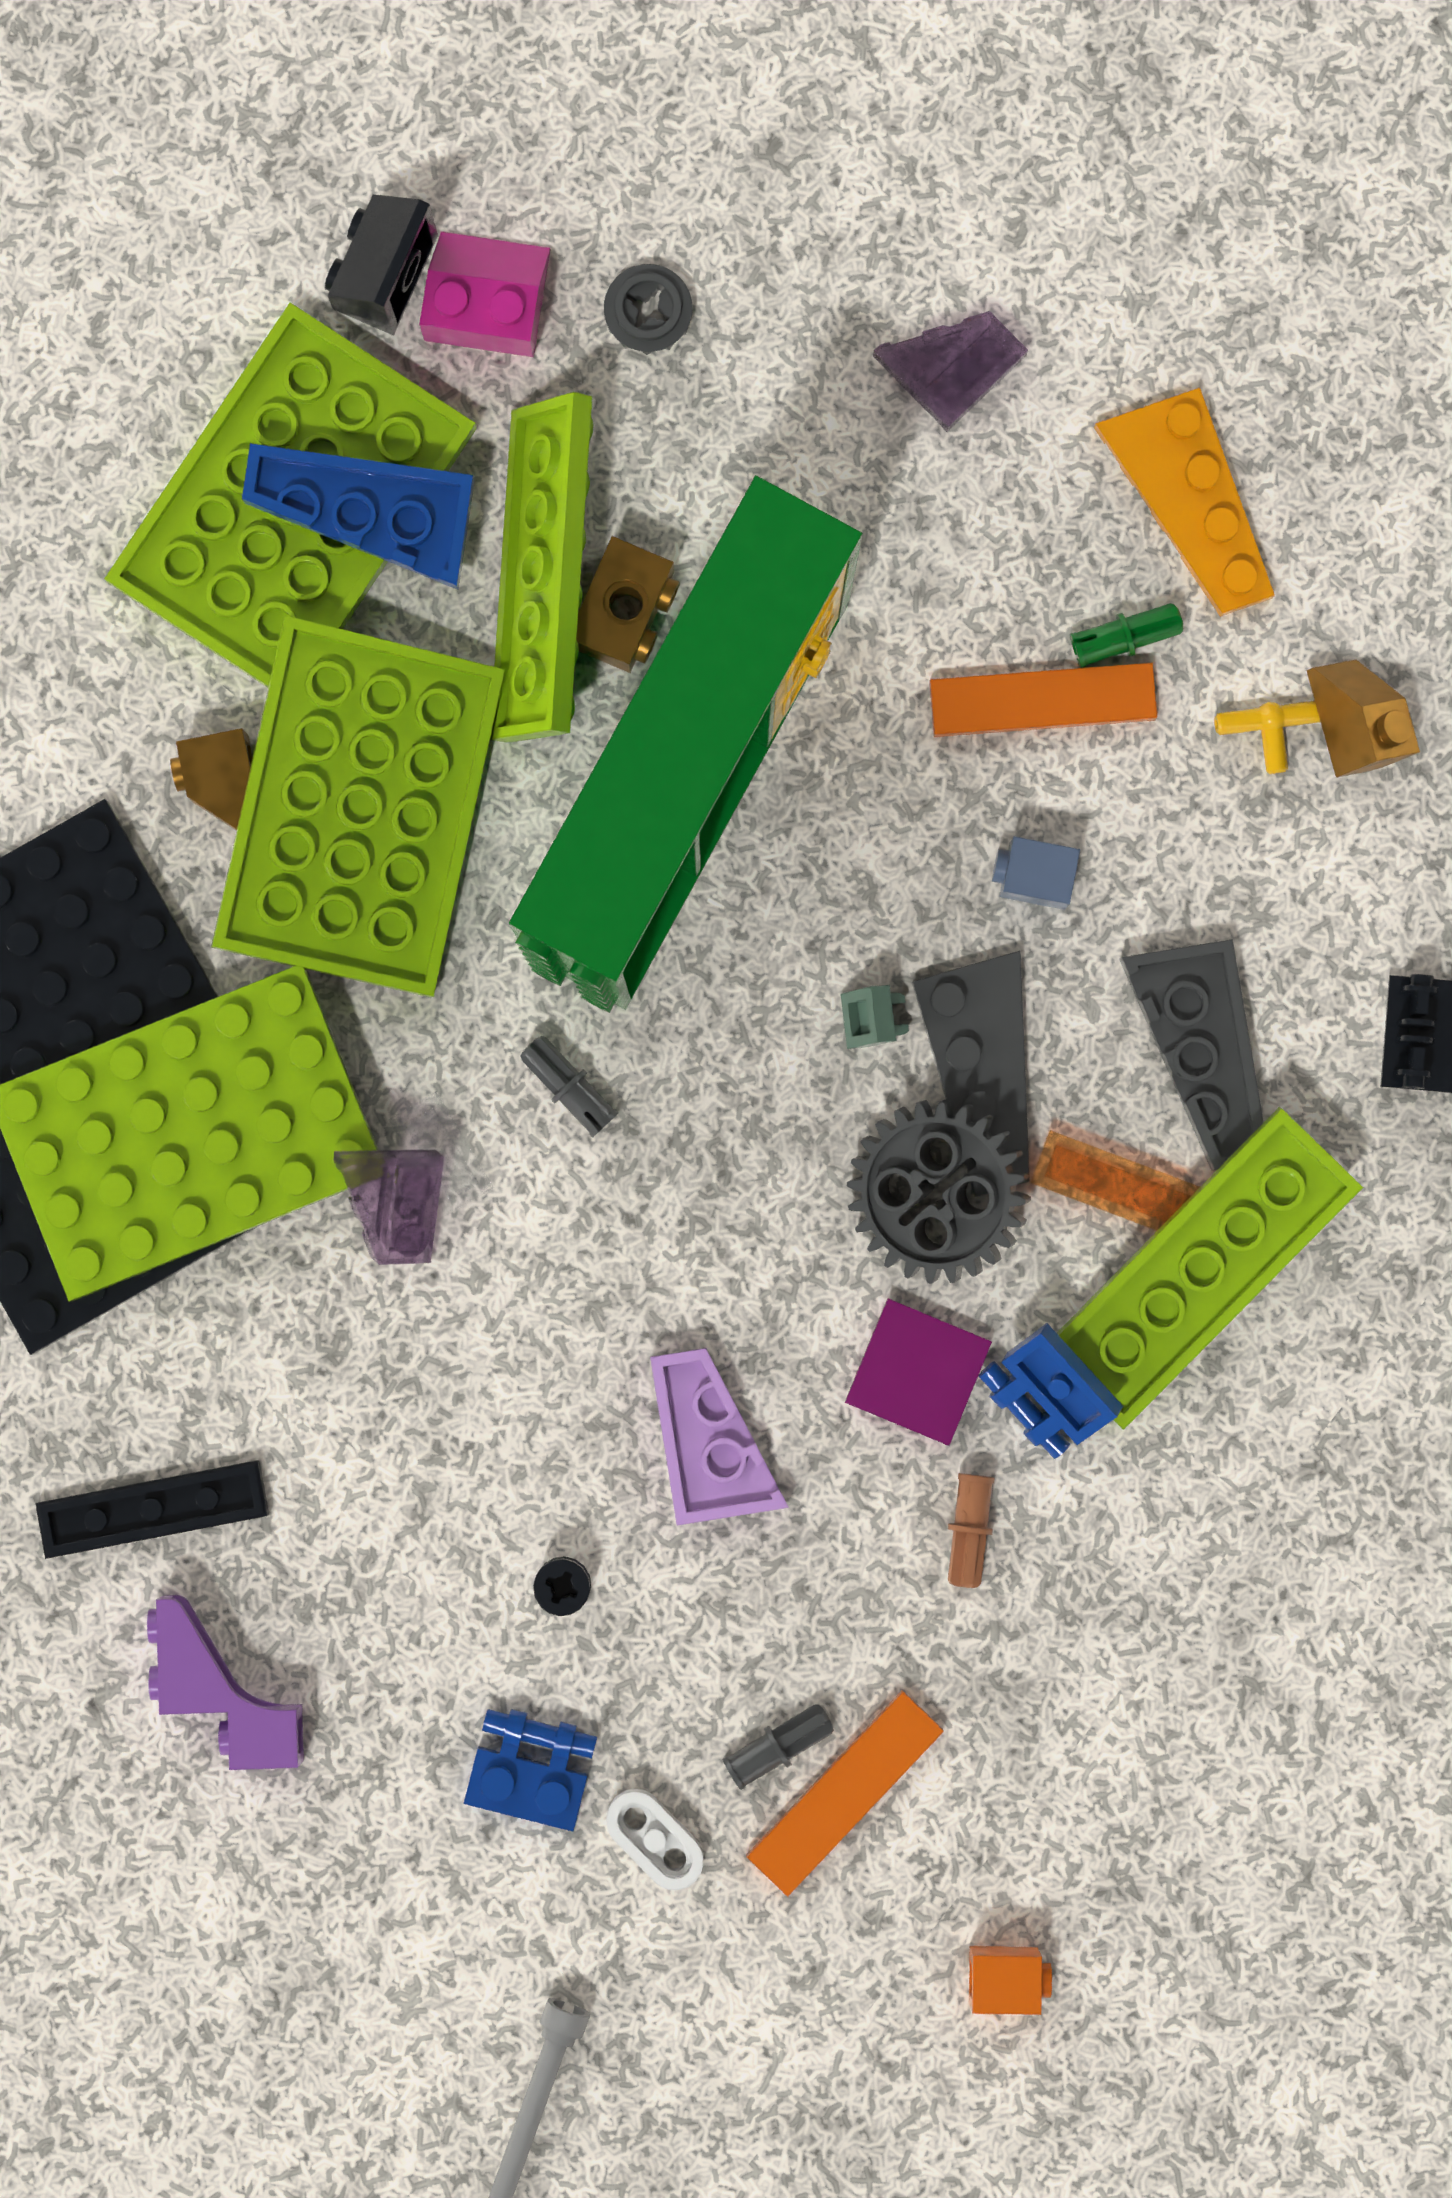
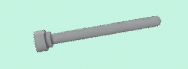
M555 1998L547 2000L540 2019V2024L544 2027L541 2035L545 2038V2042L488 2198H513L566 2048L573 2047L575 2040L581 2039L590 2018V2013L587 2010L574 2005L573 2013L562 2010L564 2001Z

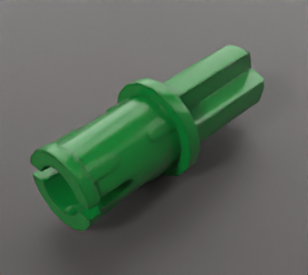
M1169 603L1126 618L1123 613L1116 614L1117 620L1077 633H1070V641L1075 655H1078V665L1082 668L1126 652L1129 657L1135 655L1136 648L1180 635L1183 632V621L1179 609L1175 604Z

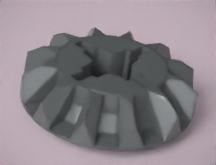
M655 264L637 265L623 271L609 286L604 300V316L609 332L614 335L625 349L631 348L641 351L646 355L663 349L670 350L674 343L683 335H686L693 313L691 295L684 281L668 268ZM660 290L658 311L663 314V318L667 322L650 317L645 324L642 323L637 328L639 310L628 298L646 303L651 297H655Z

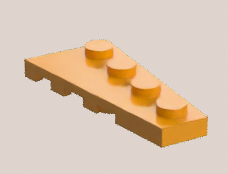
M1200 388L1095 423V431L1103 443H1106L1120 464V468L1132 486L1134 485L1162 531L1169 537L1181 555L1180 558L1220 617L1270 600L1275 596Z

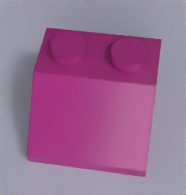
M441 232L427 272L419 322L424 341L534 357L551 249Z

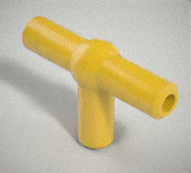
M1315 701L1285 705L1267 702L1259 708L1217 713L1214 718L1215 730L1219 735L1261 730L1265 766L1268 774L1283 773L1288 770L1283 727L1320 723Z

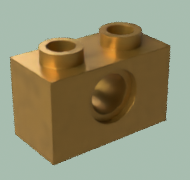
M611 536L578 612L576 640L579 652L628 673H631L636 660L645 664L658 635L657 632L650 630L658 609L668 613L680 585L679 581L672 579L674 562ZM621 596H633L641 602L642 610L635 618L622 620L611 612L610 609L613 602Z

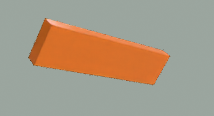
M1153 663L930 679L929 681L934 737L1155 721L1157 719Z
M902 1690L746 1854L747 1858L788 1897L944 1732L943 1728Z

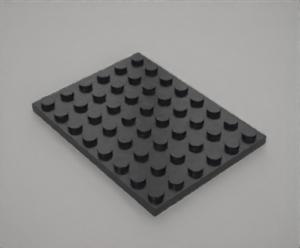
M106 799L101 800L0 858V1085L219 997ZM0 1129V1302L30 1355H34L255 1229L252 1228L77 1300L68 1301Z

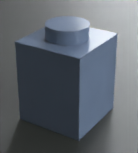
M1014 836L1009 843V849H998L995 859L992 882L1002 884L999 897L1065 910L1071 901L1080 849Z

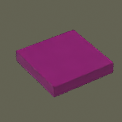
M887 1298L845 1403L950 1446L992 1341Z

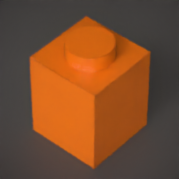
M969 1946V2005L972 2014L1041 2015L1042 1998H1051L1052 1967L1051 1963H1042V1956L1038 1947Z

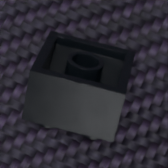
M373 194L366 210L359 208L356 211L347 234V239L352 241L344 260L335 259L325 282V290L329 291L328 298L333 310L394 336L438 237L429 203L420 199Z

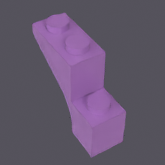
M163 1595L156 1599V1609L148 1610L147 1635L149 1643H157L158 1666H150L148 1685L150 1700H158L159 1715L228 1712V1721H220L218 1742L220 1755H229V1770L298 1768L304 1761L302 1704H276L258 1699L247 1693L233 1678L189 1601L180 1595Z

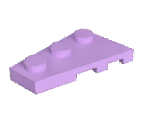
M702 1348L650 1357L677 1526L789 1508L707 1349Z

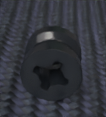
M566 1556L555 1557L544 1563L536 1574L533 1585L535 1599L539 1606L549 1614L556 1616L571 1615L580 1610L589 1597L591 1590L590 1574L585 1566L574 1558Z

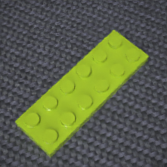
M571 392L511 410L494 667L505 669L490 736V740L517 742L570 733L571 720L575 712V700L573 697L574 668L579 654V646L576 640L578 609L581 605L583 594L580 577L582 552L586 544V532L584 529L585 501L590 487V478L587 472L589 441L591 440L594 428L591 417L592 396Z
M1278 1107L1057 1332L1061 1339L1123 1405L1118 1417L1114 1419L1123 1430L1364 1188L1282 1108Z

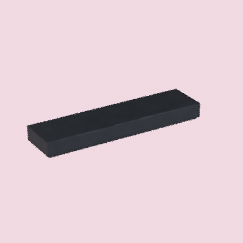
M259 1460L35 1503L45 1559L269 1516Z

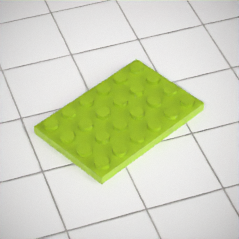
M289 303L104 580L268 688L285 615L344 629L388 561L245 504L242 500L250 443L449 471L476 431V423L294 304Z
M285 615L211 948L289 966H300L311 971L430 998L434 997L505 669Z
M293 966L0 1085V1129L68 1301L77 1300L388 1174L308 973L304 967Z

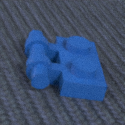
M1048 1323L1007 1352L1001 1363L1012 1375L1008 1376L995 1361L986 1366L978 1375L992 1391L989 1397L1000 1409L1007 1407L1026 1428L1023 1434L1034 1446L1041 1444L1054 1459L1062 1455L1070 1446V1443L1059 1432L1061 1429L1078 1445L1117 1418L1123 1408V1405ZM1029 1392L1045 1412L1042 1413L1025 1393Z
M487 1709L482 1731L503 1736V1742L500 1752L478 1746L464 1804L574 1832L588 1774L567 1769L566 1767L570 1753L592 1759L597 1737L577 1732L576 1725L560 1722L559 1727L526 1719L527 1713L511 1709L510 1714ZM523 1741L553 1749L550 1764L517 1756L520 1742Z

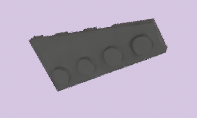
M1233 939L1121 957L1119 959L1210 1169L1211 1171L1217 1170L1264 1123Z
M1020 951L913 981L912 985L944 1095L951 1102L953 1115L956 1116L962 1106L970 1104L973 1105L972 1122L977 1123L987 1115L993 1116L992 1125L988 1132L995 1136L1008 1130L1010 1136L1002 1146L1005 1153L1015 1150H1021L1023 1153L1017 1161L1011 1164L1013 1171L1029 1173ZM969 1158L964 1162L967 1173L976 1166V1161L973 1158ZM1030 1177L1019 1184L1029 1182ZM970 1181L974 1197L988 1194L986 1187L981 1183Z

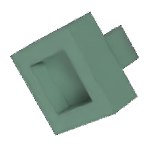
M890 985L870 986L840 994L847 1049L871 1047L897 1041L896 1036L904 1035L909 1031L908 1024H894L892 1005L904 1003L905 996L901 993H891Z

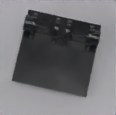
M1412 974L1411 977L1389 975L1380 1087L1452 1093L1451 980L1434 979V976Z

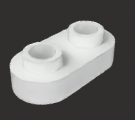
M629 1789L621 1792L612 1800L606 1817V1825L610 1836L656 1884L668 1890H681L689 1887L698 1879L703 1868V1851L700 1843L655 1796L645 1790ZM630 1808H640L646 1815L645 1823L638 1828L628 1826L624 1820L627 1810ZM673 1848L682 1850L686 1856L684 1865L680 1868L669 1867L664 1861V1855L668 1850Z

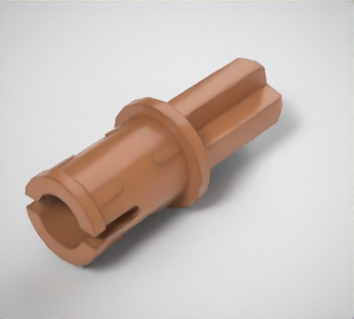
M958 1473L959 1485L954 1524L948 1523V1529L953 1530L948 1581L949 1584L957 1587L977 1588L980 1586L982 1579L986 1536L993 1534V1529L988 1528L992 1485L995 1478Z

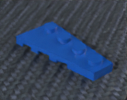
M250 443L242 500L245 504L459 590L475 482L473 475Z

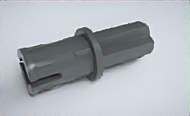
M540 1036L523 1050L520 1055L521 1060L555 1095L551 1099L552 1102L555 1104L560 1101L588 1130L592 1138L619 1113L584 1078L587 1072L583 1069L579 1073L546 1037Z
M816 1704L773 1730L770 1726L765 1727V1735L722 1760L738 1788L742 1790L746 1788V1785L781 1764H784L787 1768L791 1766V1758L831 1735L834 1731L833 1725L824 1709L819 1704Z

